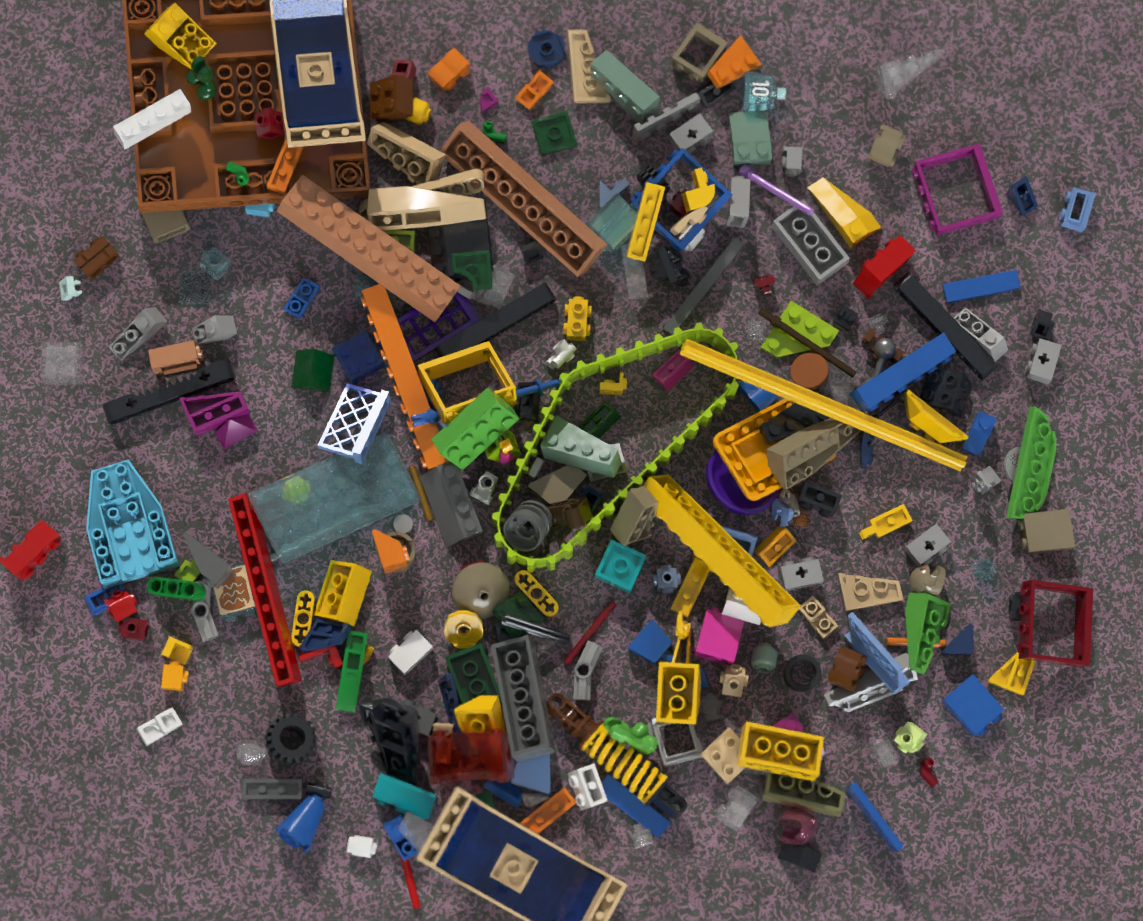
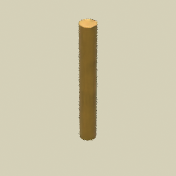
M416 465L410 466L409 471L426 521H432L434 517Z

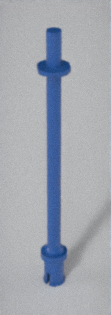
M538 379L535 381V385L516 390V398L533 393L543 396L544 390L559 387V381L556 379L541 383ZM428 409L427 412L411 415V422H413V427L428 423L435 424V421L441 417L437 411Z

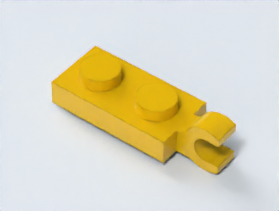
M902 504L869 520L871 526L861 530L859 535L862 540L873 534L878 539L911 523L913 520L905 505Z

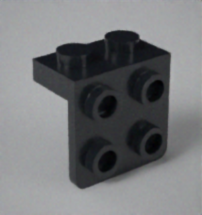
M936 369L930 374L927 373L920 399L930 407L947 409L953 416L961 417L962 411L966 407L967 395L971 391V381L963 373Z

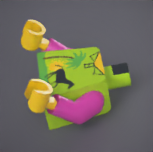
M506 430L484 450L487 459L500 462L503 465L513 462L515 457L518 458L522 454V448L517 445L514 434L509 430Z

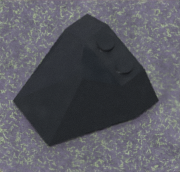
M391 698L359 703L362 721L365 726H369L372 732L370 739L372 743H377L380 750L378 756L387 775L415 786L417 784L419 735L416 709Z

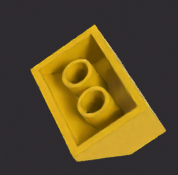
M331 560L313 615L326 620L355 626L372 571L355 563Z

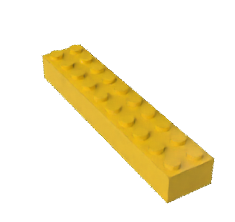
M669 474L649 476L643 486L659 502L656 517L662 519L667 524L668 529L675 532L680 537L681 542L689 546L693 550L694 555L702 559L707 564V568L715 572L720 577V581L733 590V594L737 598L742 599L747 604V608L760 617V621L764 625L772 627L788 623L801 605Z

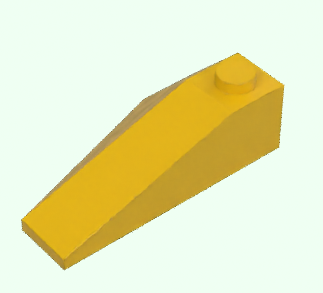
M821 178L808 187L850 249L882 228L871 212L825 178Z

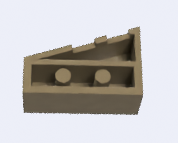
M645 486L633 488L627 493V498L621 505L620 511L614 518V523L610 528V531L623 546L652 537L650 528L654 527L652 518L656 516L659 502Z

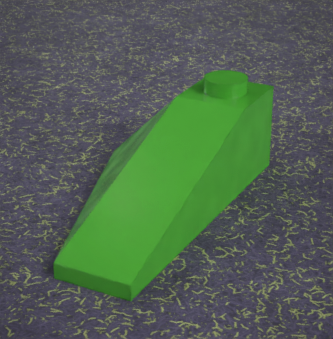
M909 593L905 611L909 669L920 674H925L933 656L932 649L935 643H939L941 629L947 625L951 606L950 603L927 593Z

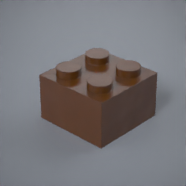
M396 74L370 83L371 120L389 124L413 116L412 79Z

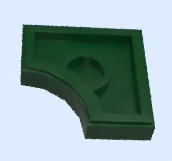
M490 250L451 253L453 273L462 274L467 277L472 283L474 291L493 289Z

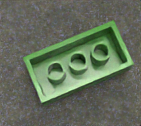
M487 388L431 440L442 456L463 470L519 420V417L507 401Z

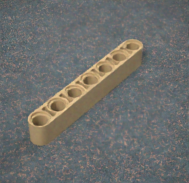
M472 169L412 187L433 191L440 189L445 193L468 196L483 190L484 173L479 169ZM477 179L479 182L475 183L472 180ZM459 184L461 187L457 188L454 185ZM368 199L363 200L359 207V215L368 220V215L364 210L368 208Z

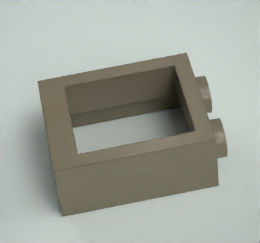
M696 23L673 55L671 64H673V68L677 71L687 73L692 81L703 83L708 76V71L727 49L728 42L699 23ZM694 37L717 50L702 71L680 57Z

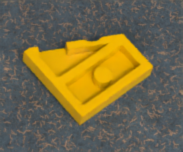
M1017 652L988 679L987 683L1023 696L1036 661L1018 659L1019 653Z

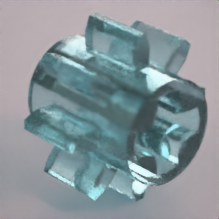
M979 557V564H972L976 568L973 575L978 574L979 580L983 577L990 580V573L996 574L997 572L993 570L996 563L990 562V557L986 560ZM982 566H984V567L987 566V567H988V570H987V571H985V570L982 571V570H981V567H982Z

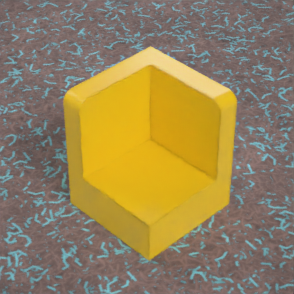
M169 636L161 655L186 665L193 647Z

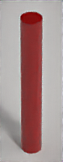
M400 855L413 909L421 908L409 859L404 861Z

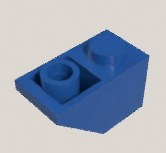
M400 813L383 823L385 830L404 861L421 851Z

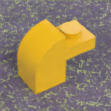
M702 168L691 171L695 189L681 194L686 213L708 205L714 197L715 185L707 186L708 177Z

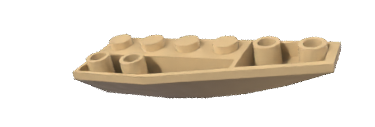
M410 186L369 189L368 221L381 230L429 227L486 219L484 199Z

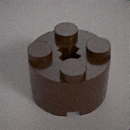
M841 646L833 660L835 662L833 668H830L828 682L855 692L858 685L857 679H862L864 675V666L868 656Z

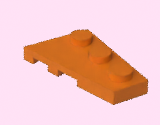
M740 35L708 71L707 75L718 89L760 68L762 64Z

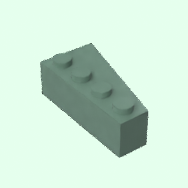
M604 51L590 64V74L593 79L598 81L636 123L640 122L643 125L648 117L654 115L656 118L659 115L660 96L609 51Z
M557 415L540 445L544 459L612 478L615 477L622 463L618 449Z

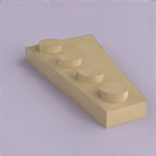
M568 30L567 40L573 104L611 102L607 90L598 81L593 79L590 74V64L595 60L587 30Z

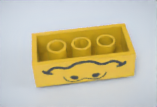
M746 722L741 729L736 766L814 781L819 776L824 737Z

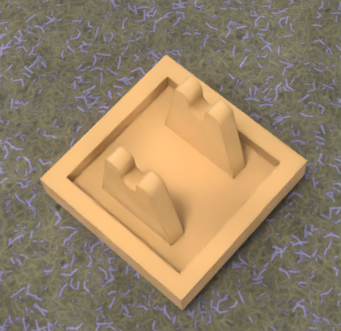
M727 728L700 754L726 784L730 783L745 768L736 766L740 738L731 728Z

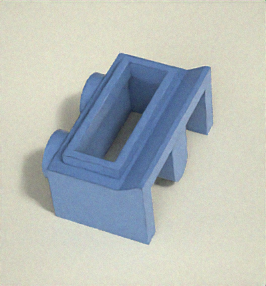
M1075 187L1070 192L1067 191L1064 200L1067 203L1066 209H1062L1059 217L1062 220L1061 226L1083 232L1087 226L1096 193ZM1076 196L1085 199L1079 220L1070 218Z

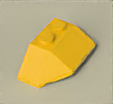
M904 390L906 419L911 422L909 426L917 432L919 430L923 431L926 439L938 443L967 440L969 438L968 435L910 390Z

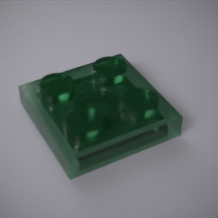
M522 590L492 611L500 623L504 614L539 625L546 621ZM503 625L513 639L528 634L527 632Z

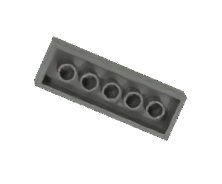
M529 635L491 645L512 757L516 761L521 762L555 753V744L534 640Z

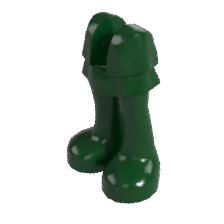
M197 56L191 64L192 70L190 69L186 73V80L190 85L200 84L196 93L199 99L205 101L215 95L216 83L212 79L214 76L213 70L205 63V58Z

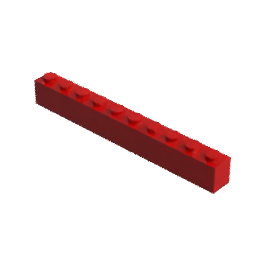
M244 493L229 498L228 502L276 686L286 687L302 682L254 495Z

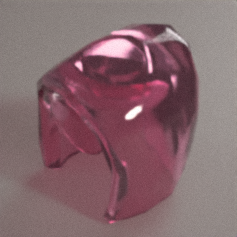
M803 809L784 810L782 820H785V827L780 840L793 845L807 842L819 828L816 815Z

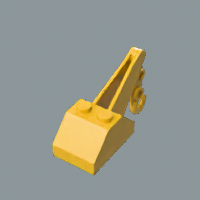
M680 611L675 630L676 636L679 637L672 662H659L656 722L697 724L701 693L700 664H690L692 623L683 621V611ZM687 637L686 663H680L684 639Z

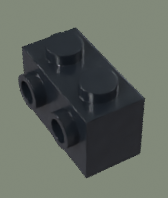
M806 481L798 498V504L805 510L811 511L813 509L818 511L819 515L829 518V516L833 517L836 513L842 495Z

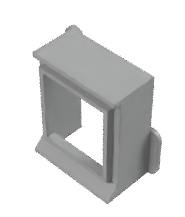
M656 718L651 719L650 723H648L649 735L657 738V749L663 768L702 758L700 755L703 752L699 738L696 736L693 724H687L694 750L667 757L659 727L672 723L656 722Z

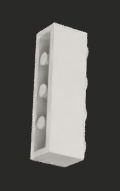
M181 89L113 126L114 134L125 150L191 113L190 103Z

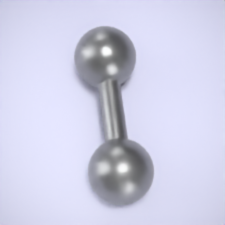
M882 338L876 342L874 351L879 357L873 377L865 380L863 384L882 373L885 361L894 356L896 345L891 339Z

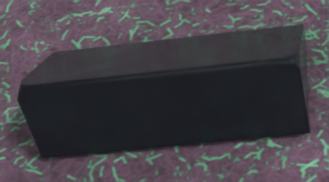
M710 80L693 93H697L701 104L705 109H708L736 89L733 82H730L717 89Z
M535 382L518 383L517 390L533 386ZM538 393L517 398L516 414L519 417V421L538 422L540 405Z

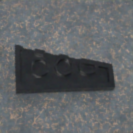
M815 389V390L813 391V392H816V393H818V394H821L820 391H819V389ZM794 403L762 424L759 429L766 445L781 441L811 425L830 419V417Z

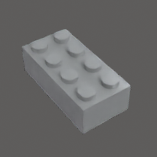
M793 206L772 223L771 228L817 286L847 265L850 258L815 213L808 215Z

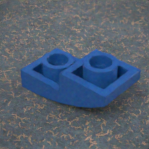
M303 277L283 310L301 319L321 286Z

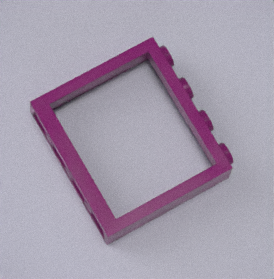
M980 143L915 161L913 169H911L912 176L918 181V194L920 197L923 196L925 202L923 203L924 212L929 214V226L936 236L995 220L1002 216L1003 210ZM971 156L991 213L941 227L922 170Z

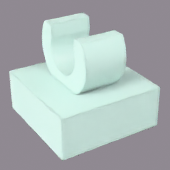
M66 276L59 282L61 299L70 300L72 297L82 294V291L75 290V286H79L81 281H74L73 276Z

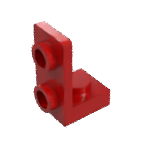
M336 645L315 651L302 652V656L298 657L300 663L330 652L327 655L330 665H335L336 669H340L343 666Z

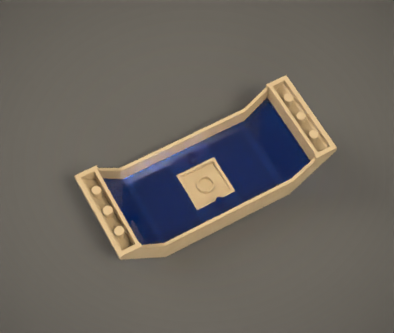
M269 0L281 111L288 148L366 141L364 121L360 112L347 1Z
M458 787L453 791L416 858L442 875L524 921H608L627 887V884L551 843Z

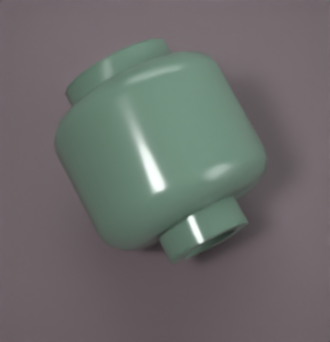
M761 643L754 647L751 665L755 668V671L769 673L776 667L777 650L769 643Z

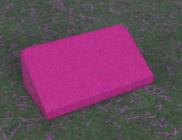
M680 350L651 375L666 391H669L694 367L691 359L680 355Z

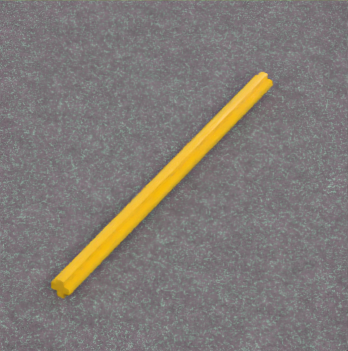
M686 338L681 347L680 355L957 471L961 472L962 468L966 465L967 456L692 340Z

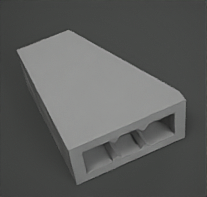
M735 176L731 178L729 183V192L733 195L727 203L725 226L744 228L749 218L750 179H746L744 176Z

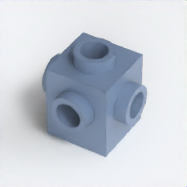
M662 565L660 569L656 570V574H653V586H657V591H662V594L673 593V590H677V585H681L680 573H677L676 568H672V565ZM669 575L671 580L665 581L663 577Z

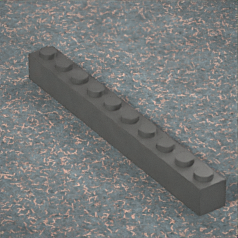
M737 238L731 239L728 242V247L720 252L721 256L719 258L716 257L713 261V266L708 267L706 275L701 276L699 284H695L691 289V294L688 293L686 295L684 303H680L676 313L673 312L671 314L669 322L666 321L664 323L663 331L669 336L673 335L674 328L681 327L743 249L744 244Z

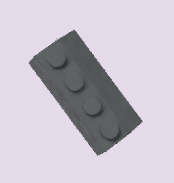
M450 461L420 476L447 548L483 535V530L458 466Z

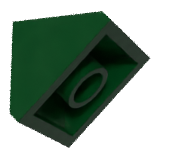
M314 348L297 350L291 388L329 393L334 355Z

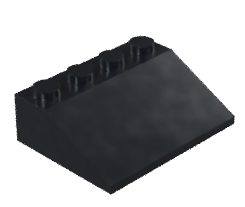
M484 197L480 199H484L486 219L427 227L432 266L454 282L467 279V277L462 274L453 273L451 253L490 250L491 269L494 271L486 200Z

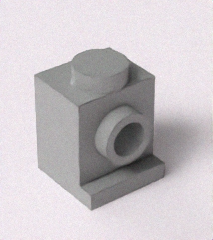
M784 146L782 155L785 156H782L781 166L785 168L786 176L794 177L801 172L802 147Z

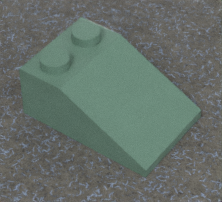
M766 111L729 113L733 167H742L744 164L749 166L770 165L772 150Z

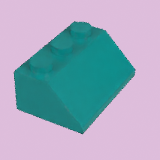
M381 773L373 794V798L377 799L375 803L387 807V804L395 806L394 810L405 814L406 811L413 813L412 817L420 821H424V818H430L437 800L436 794Z

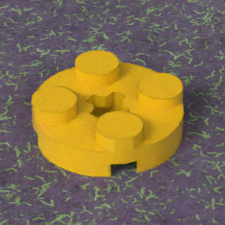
M461 610L451 613L444 624L445 638L448 642L454 644L456 648H470L481 640L483 636V623L475 612ZM461 626H466L467 628H469L468 630H466V633H462V631L458 629L461 628Z

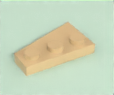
M843 573L837 574L845 612L903 601L899 581L845 575Z

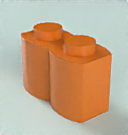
M453 48L441 61L430 69L428 77L443 92L447 89L450 91L456 86V81L460 77L464 78L470 72L469 68L471 67L470 62Z

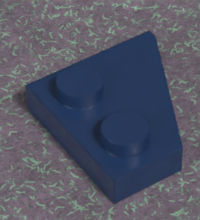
M316 619L299 648L302 652H308L343 644L351 631V627L346 623Z

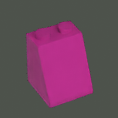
M711 607V610H706L694 656L724 665H732L736 657L744 620L723 615V610Z

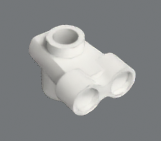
M565 339L561 340L553 347L556 354L549 358L546 364L551 369L559 368L564 361L569 362L574 358L573 352L576 350V347L572 343H567Z
M486 471L480 477L475 488L472 487L469 495L489 505L493 499L491 495L499 477ZM488 479L492 481V484L489 487L485 485V482Z

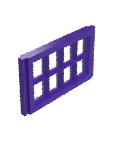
M457 292L453 298L459 306L449 312L445 308L443 311L444 315L438 318L436 322L427 317L430 324L422 329L418 327L413 317L421 313L415 308L397 319L399 326L409 320L416 330V333L408 338L403 334L413 363L434 351L441 343L481 320L465 296ZM461 309L468 321L457 326L451 314ZM447 318L454 330L443 335L437 323ZM433 326L440 338L429 344L423 332ZM419 335L426 347L415 353L408 341Z

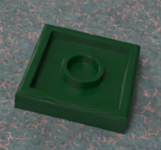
M568 111L531 120L541 157L578 147Z

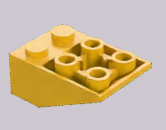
M176 3L169 6L144 33L159 49L191 70L193 59L197 56L205 57L217 44Z

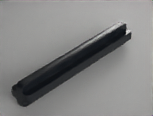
M509 614L502 616L501 623L505 626L563 645L570 642V635Z

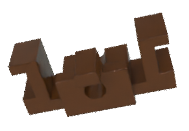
M869 329L862 342L870 347L869 351L874 354L872 357L878 360L879 357L875 354L874 347L878 340L885 337L879 335L877 338L875 337L876 332ZM898 348L894 356L888 360L896 364L903 356L904 351Z

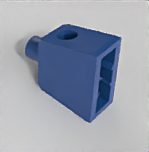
M653 619L650 620L627 648L653 665L659 659L663 662H672L673 654L668 651L672 641Z

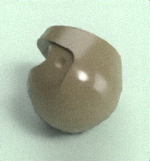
M922 565L914 569L909 579L911 589L914 593H927L934 597L938 596L945 581V568L937 566L931 573L928 565Z

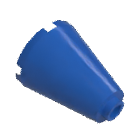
M316 795L313 797L308 796L275 829V834L279 832L280 835L278 837L295 849L300 846L303 848L302 852L308 853L325 809L324 800Z

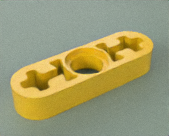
M521 570L515 575L517 587L546 617L555 616L559 607L554 598L528 571ZM522 575L524 577L527 575V582L530 585L532 582H534L535 585H532L529 588V590L526 591L525 589L528 588V586L524 582L521 584L519 583V576ZM537 588L542 591L541 598L534 599L531 596L533 589ZM545 596H547L548 599H546L545 601L549 605H555L553 607L554 612H546L545 604L542 603L540 606L538 603L543 601Z
M307 590L301 591L296 600L291 639L297 647L301 643L295 639L296 636L300 635V629L296 630V627H308L307 631L303 630L304 637H306L312 627L315 597ZM305 595H308V597L311 599V602H307L306 606L307 609L310 608V612L307 610H299V607L303 608L304 602L301 601V598H304ZM307 614L309 621L306 624H300L298 622L299 615Z

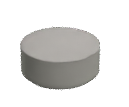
M401 514L394 519L393 526L395 531L407 534L412 530L413 522L408 515Z

